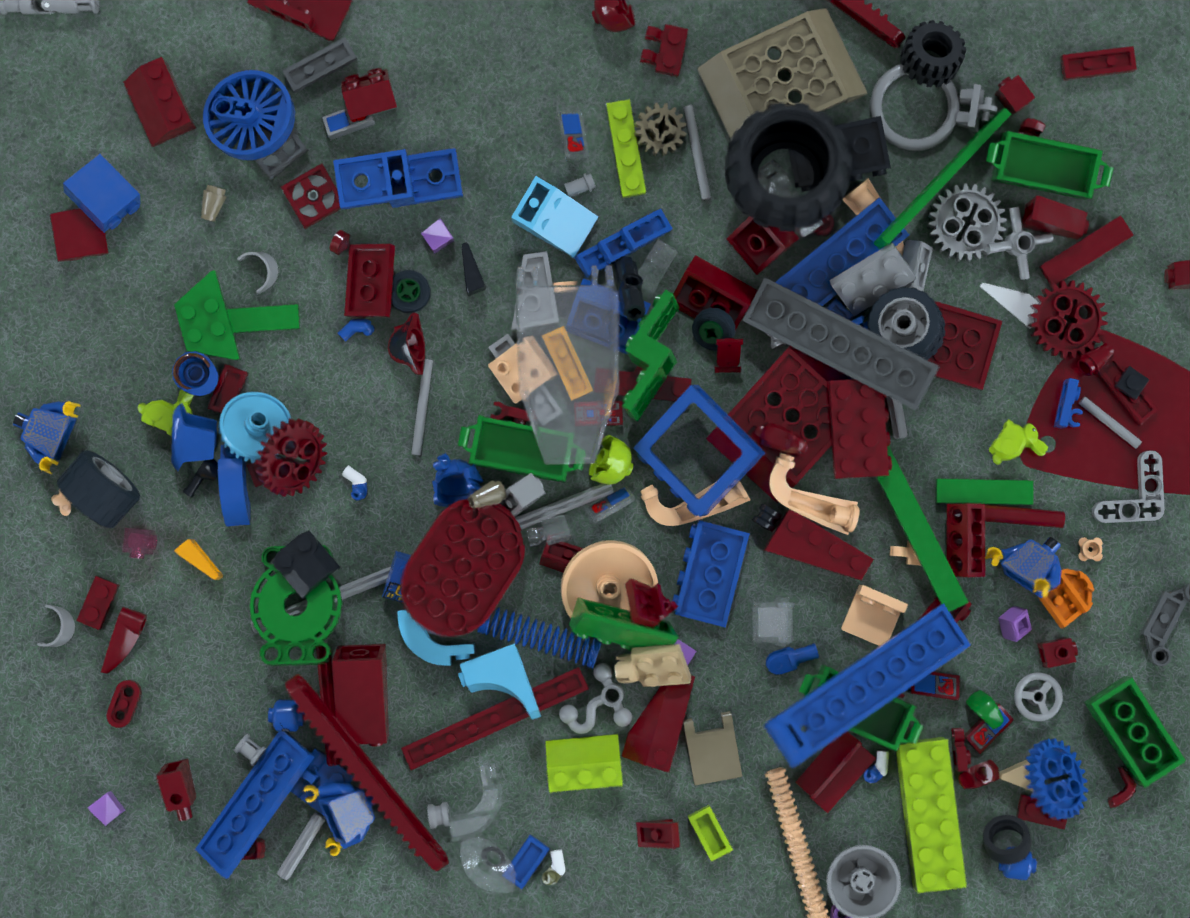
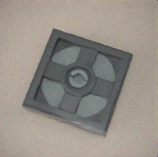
M260 126L270 141L272 133ZM292 130L286 142L278 150L255 161L272 180L308 152V149ZM256 131L258 147L263 146L265 143ZM250 137L246 145L247 150L251 149Z

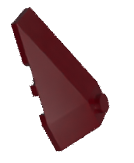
M691 675V682L688 684L663 685L659 687L628 732L622 757L669 773L695 676Z

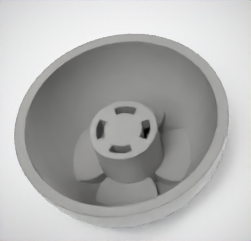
M858 845L844 850L833 860L827 874V889L833 904L843 914L851 918H877L885 914L894 905L900 892L901 880L895 862L884 851L873 846Z

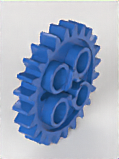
M1047 739L1034 744V748L1029 750L1031 756L1026 757L1030 764L1025 766V769L1029 771V775H1026L1025 778L1030 780L1027 788L1033 789L1031 798L1037 797L1036 806H1043V813L1049 812L1050 818L1056 817L1057 820L1074 817V815L1079 814L1080 809L1084 808L1082 802L1087 801L1083 793L1088 792V789L1084 787L1083 783L1088 781L1082 777L1085 770L1079 767L1081 760H1075L1076 752L1070 753V746H1064L1063 741L1057 742V739ZM1063 774H1068L1069 776L1064 780L1049 784L1044 783L1046 779Z

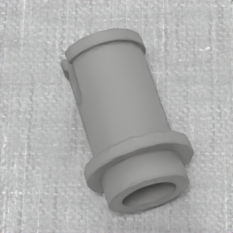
M583 174L584 177L567 184L565 183L564 186L568 196L572 197L587 190L591 192L596 187L592 175Z

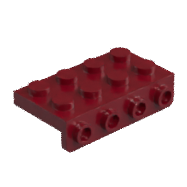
M856 379L828 381L834 479L889 476V471L892 469V460L888 456L887 446H890V434L886 432L889 411L884 404V398L887 395Z

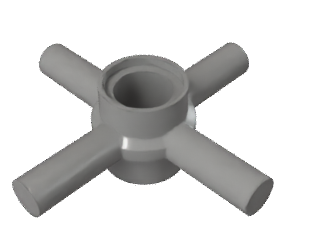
M1019 207L1009 208L1013 232L1003 242L987 244L986 252L991 254L1007 251V253L1017 256L1020 280L1029 279L1026 254L1030 253L1035 245L1053 242L1052 233L1033 236L1030 232L1023 231ZM1018 240L1021 241V247L1018 245Z

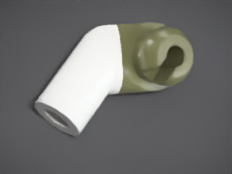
M562 849L550 851L552 865L542 875V881L546 885L556 884L565 873Z

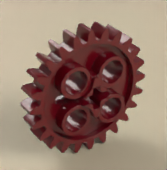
M1075 280L1069 281L1068 286L1065 281H1060L1059 288L1055 283L1050 284L1051 292L1046 288L1042 289L1044 297L1035 296L1038 304L1030 305L1035 310V313L1028 314V317L1034 319V322L1028 324V327H1035V331L1030 335L1039 337L1035 344L1040 345L1044 343L1042 351L1046 352L1052 349L1051 356H1056L1060 352L1062 359L1066 358L1068 353L1070 358H1076L1077 352L1081 356L1085 354V348L1089 351L1093 350L1092 342L1096 344L1101 342L1097 335H1104L1106 333L1100 327L1108 325V322L1102 320V317L1108 313L1100 311V308L1105 303L1096 302L1100 295L1092 296V287L1084 290L1083 282L1079 283L1076 287ZM1058 298H1062L1065 301L1066 305L1063 310L1058 309L1056 305ZM1075 299L1076 305L1072 308L1073 300ZM1082 306L1088 312L1085 319L1079 316V309ZM1069 315V319L1072 320V322L1066 324L1067 320L1064 319V316ZM1050 320L1055 321L1057 325L1054 333L1048 330ZM1072 329H1076L1079 333V338L1076 342L1070 338ZM1063 331V338L1060 340L1059 335Z
M290 418L288 423L281 421L280 428L273 426L274 433L272 435L266 433L267 442H260L264 447L263 450L256 452L261 455V458L255 461L256 464L261 466L256 470V473L261 475L258 480L264 483L263 487L276 495L280 494L285 497L287 494L294 496L295 491L301 494L303 486L308 489L310 488V480L317 481L315 474L322 473L319 466L326 464L321 459L327 455V452L322 450L327 443L321 441L324 435L319 433V428L300 418L296 421ZM276 454H282V455H285V456H287V457H286V459H285V458H283V457H281V456H276ZM299 457V458L304 459V460L307 459V461H300V460H298V459H296V458Z

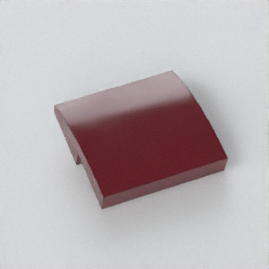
M81 209L50 214L57 262L80 260L83 257L108 254L105 233Z

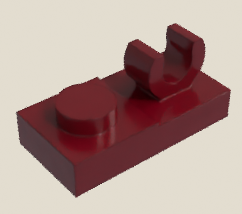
M1020 795L1016 817L1025 821L1065 830L1067 819L1057 820L1056 817L1050 818L1049 812L1043 813V806H1036L1038 800L1036 797L1031 798L1028 795Z

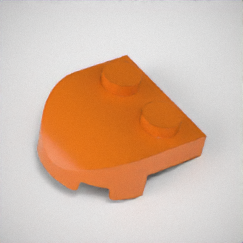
M1063 569L1060 585L1048 592L1047 597L1038 598L1060 629H1062L1081 614L1090 610L1093 605L1091 601L1094 587L1091 580L1083 572Z

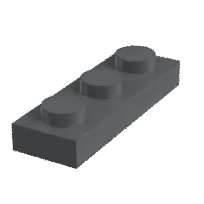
M346 37L282 70L293 92L297 93L357 61V57Z

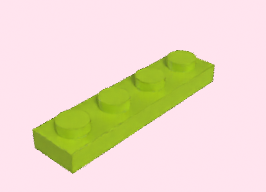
M630 99L606 103L622 198L646 194L637 137L634 136L635 126Z

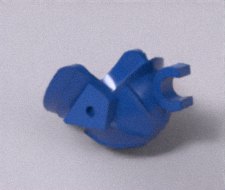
M446 453L438 456L437 459L439 461L433 463V467L437 470L436 479L432 481L435 492L433 496L435 505L448 507L457 501L468 499L469 495L481 488L479 483H482L483 479L475 465L470 466L467 461L461 459L450 460Z

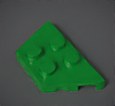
M213 270L174 304L185 347L188 352L196 351L209 356L239 361L241 358L217 272Z

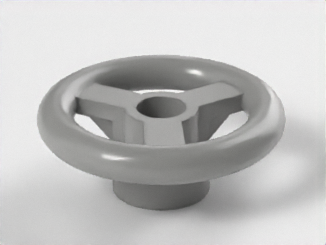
M1036 672L1026 675L1019 681L1014 692V701L1018 711L1027 719L1045 721L1055 716L1060 710L1063 702V693L1059 683L1052 676ZM1033 680L1045 681L1041 687L1033 686L1027 691H1023L1024 687ZM1053 687L1055 703L1048 711L1045 703L1046 693ZM1037 692L1041 694V698L1038 701L1034 699V695ZM1022 698L1026 699L1029 704L1038 706L1041 714L1028 711L1022 703Z

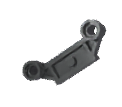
M1190 583L1169 593L1162 591L1140 633L1145 636L1148 659L1156 666H1166L1171 661V653L1164 645L1186 603L1190 601ZM1157 652L1160 654L1158 660L1155 658Z

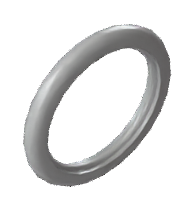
M896 65L882 75L872 91L870 99L871 117L881 116L885 139L892 145L909 151H922L933 148L942 143L956 126L957 113L960 111V99L957 89L952 81L946 85L943 83L941 86L948 100V113L946 120L937 132L922 139L902 137L888 126L882 113V100L888 86L897 78L909 74L904 73L903 65Z

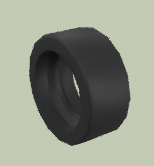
M1013 815L996 816L984 827V846L986 853L992 860L1000 864L1010 865L1020 862L1030 852V831L1022 819ZM1003 830H1014L1020 833L1022 837L1021 843L1012 849H1000L994 846L992 839L995 834Z

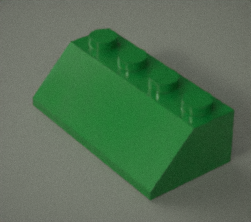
M579 597L577 598L569 623L574 635L580 638L594 637L601 643H617L627 650L638 647L673 645L678 639V635L670 621L662 620L655 627L639 625L632 622L629 610Z

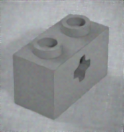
M530 473L506 490V499L502 500L500 504L507 508L515 517L545 494L543 484Z

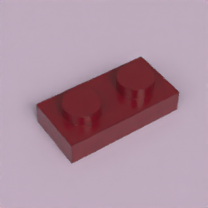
M95 576L76 621L101 630L120 585Z

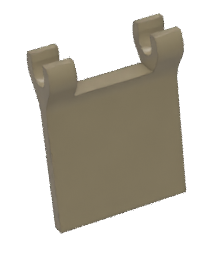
M730 711L721 713L723 727L695 732L692 718L683 720L694 785L742 777L733 719Z

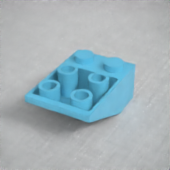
M535 176L511 219L512 223L575 258L597 221L598 216L556 187Z

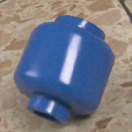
M277 700L274 707L269 708L268 722L273 723L274 729L278 732H296L300 726L304 725L303 718L305 713L297 712L299 705L294 700Z
M1030 851L1026 858L1018 863L1010 865L998 863L999 871H1002L1006 878L1027 880L1031 873H1035L1037 861L1035 858H1032Z

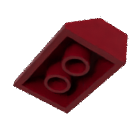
M163 57L139 66L123 82L152 147L196 128L172 72Z
M695 255L673 294L680 307L678 310L695 319L704 309L719 308L732 317L736 330L758 290Z

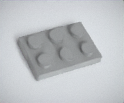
M892 242L829 281L847 308L855 316L872 306L881 295L888 293L889 290L904 287L916 280V276Z

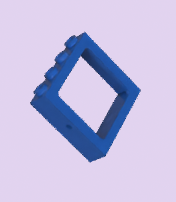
M690 385L633 447L638 453L637 457L654 469V475L659 480L666 481L671 487L670 491L677 498H682L688 504L687 509L695 516L699 515L700 517L708 515L765 455V452L699 385ZM692 403H695L742 451V455L701 499H698L651 451L652 446Z

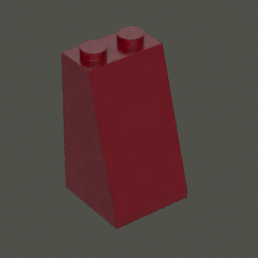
M386 644L337 646L332 660L336 718L358 745L381 746L383 743H387L389 736Z

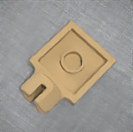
M680 644L632 648L631 654H620L616 657L618 662L614 668L619 683L625 684L639 681L643 687L688 684L691 682V674Z

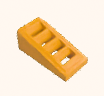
M187 539L174 550L176 554L210 578L220 580L223 577L220 570L194 539Z

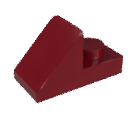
M673 819L636 822L638 847L672 849L680 847L678 822H673Z

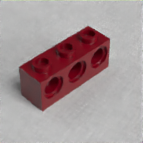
M947 504V561L955 577H985V504Z

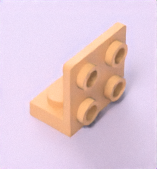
M533 335L522 338L488 365L515 404L519 403L545 382L559 376L556 367Z
M859 585L841 630L881 646L890 639L900 613H905L908 604L865 585Z

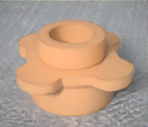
M1083 537L1079 539L1080 553L1078 558L1081 561H1086L1087 559L1100 561L1102 559L1103 542L1100 538L1088 540Z

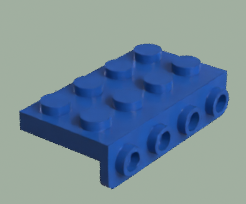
M698 520L697 525L692 523L689 538L693 539L691 548L686 547L683 561L687 562L685 571L679 572L677 585L681 587L679 594H674L672 599L678 605L674 610L675 615L726 628L750 533L711 524L702 520Z

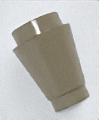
M207 185L206 190H203L201 218L215 222L227 197L225 196V189Z
M490 481L469 495L468 501L473 509L500 504L502 500L506 499V491L500 481Z

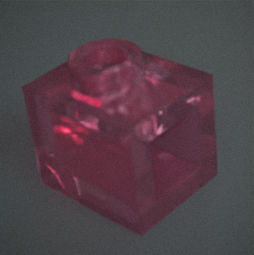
M125 528L122 552L130 553V558L144 559L145 554L153 555V550H156L157 547L156 531Z

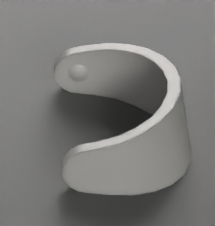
M244 253L237 258L238 261L256 255L264 261L267 267L266 282L261 288L256 290V294H260L275 283L278 277V265L274 258L267 253Z
M45 604V607L53 609L59 615L61 630L53 642L48 644L37 642V645L43 647L62 646L74 634V619L64 608Z

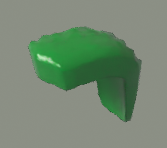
M978 690L966 700L968 707L992 729L1000 727L1004 722L997 704L984 691Z

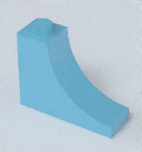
M515 644L460 664L462 672L458 673L461 684L463 687L467 686L471 693L480 690L505 692L515 697L525 706L532 720L541 717Z

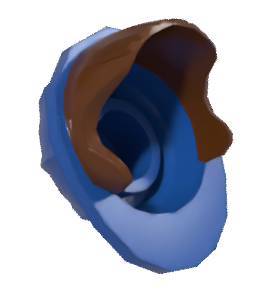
M196 351L186 352L176 359L172 368L174 382L180 389L196 396L208 395L215 390L218 384L219 375L216 367L202 353Z

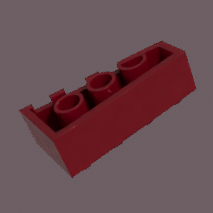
M787 509L763 549L765 552L856 580L863 579L874 560L791 509Z

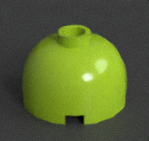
M607 435L599 443L602 445L598 456L596 452L593 454L589 466V475L593 476L590 478L593 481L611 485L617 484L625 476H629L634 465L631 463L632 454L630 448L620 439Z

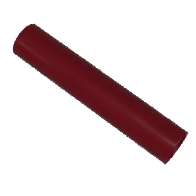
M985 505V522L1063 528L1065 525V512Z

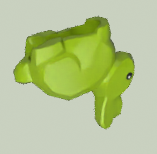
M181 389L175 404L165 400H156L148 404L139 403L137 408L139 413L142 414L141 421L166 431L168 435L172 436L174 410L179 404L183 403L187 413L193 415L190 403L194 395Z
M1007 419L1003 425V430L988 450L993 455V463L999 465L1002 461H1010L1019 457L1025 447L1031 448L1039 456H1044L1048 446L1038 439V432L1031 423H1027L1022 428L1020 425L1014 424L1013 421Z

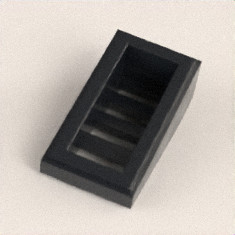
M465 242L462 244L465 284L468 296H472L486 290V286L470 246Z

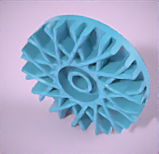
M246 392L235 396L225 405L220 416L218 433L222 436L221 442H225L224 447L228 446L231 449V454L236 453V458L242 456L245 457L244 461L247 462L250 459L251 463H254L255 460L261 458V455L256 452L263 450L264 447L260 442H267L266 433L272 435L274 433L273 426L280 428L281 421L288 423L291 415L284 404L277 398L262 392Z

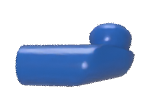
M352 319L338 334L347 341L355 332H363L365 336H369L374 332L375 328L368 319Z

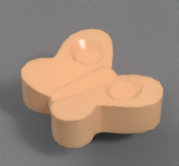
M59 490V494L53 495L51 501L54 505L58 506L62 515L68 516L71 512V503Z

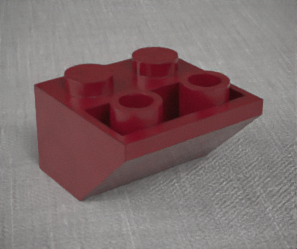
M375 68L369 70L367 75L360 77L358 74L345 77V81L341 82L342 95L350 120L397 107L387 69Z

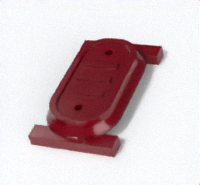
M716 339V345H718L717 365L719 367H715V373L741 372V366L738 365L740 363L743 339Z

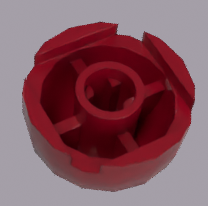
M626 0L594 1L595 10L592 11V16L596 24L601 23L603 28L610 32H622L634 27L635 16L631 4L628 6Z

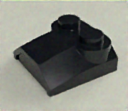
M309 530L295 537L271 561L303 600L326 578L341 568Z

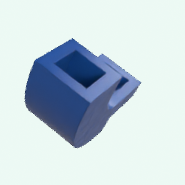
M221 445L220 459H218V484L226 527L250 525L251 504L247 491L245 457L239 456V458H236V453L231 454V449L228 446L225 448L224 445Z

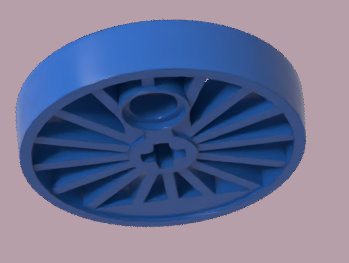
M257 70L237 72L223 79L209 94L203 110V124L210 140L226 155L240 160H256L274 153L286 142L295 122L294 104L286 87L275 76ZM250 82H255V83H254V87H253V91H252V95H251V98H250V91H249V84H248V83H250ZM263 83H268L266 88L261 93ZM242 85L244 99L240 98L234 89L235 87ZM276 88L280 90L278 93L270 97ZM229 91H231L234 97H229L225 95ZM214 115H216L218 119L213 120ZM260 126L272 133L270 141ZM224 127L223 129L214 134L213 129ZM256 131L265 143L263 146L258 147ZM229 136L224 144L220 143V141ZM250 137L251 149L245 150L248 138ZM239 140L237 150L232 149L236 142Z

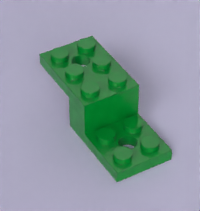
M666 289L662 295L659 294L652 304L653 309L649 315H644L639 323L640 329L636 335H631L626 343L627 348L625 351L631 361L644 369L636 380L637 385L634 390H629L623 399V408L629 417L637 422L677 363L672 350L658 342L680 308L674 294Z

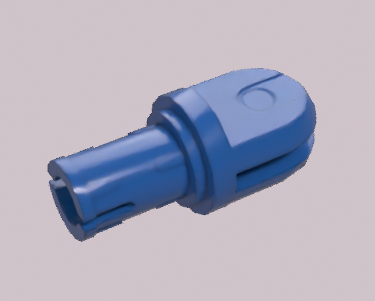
M815 643L795 650L789 646L770 653L766 658V666L771 673L780 675L797 670L800 663L818 659L819 654Z

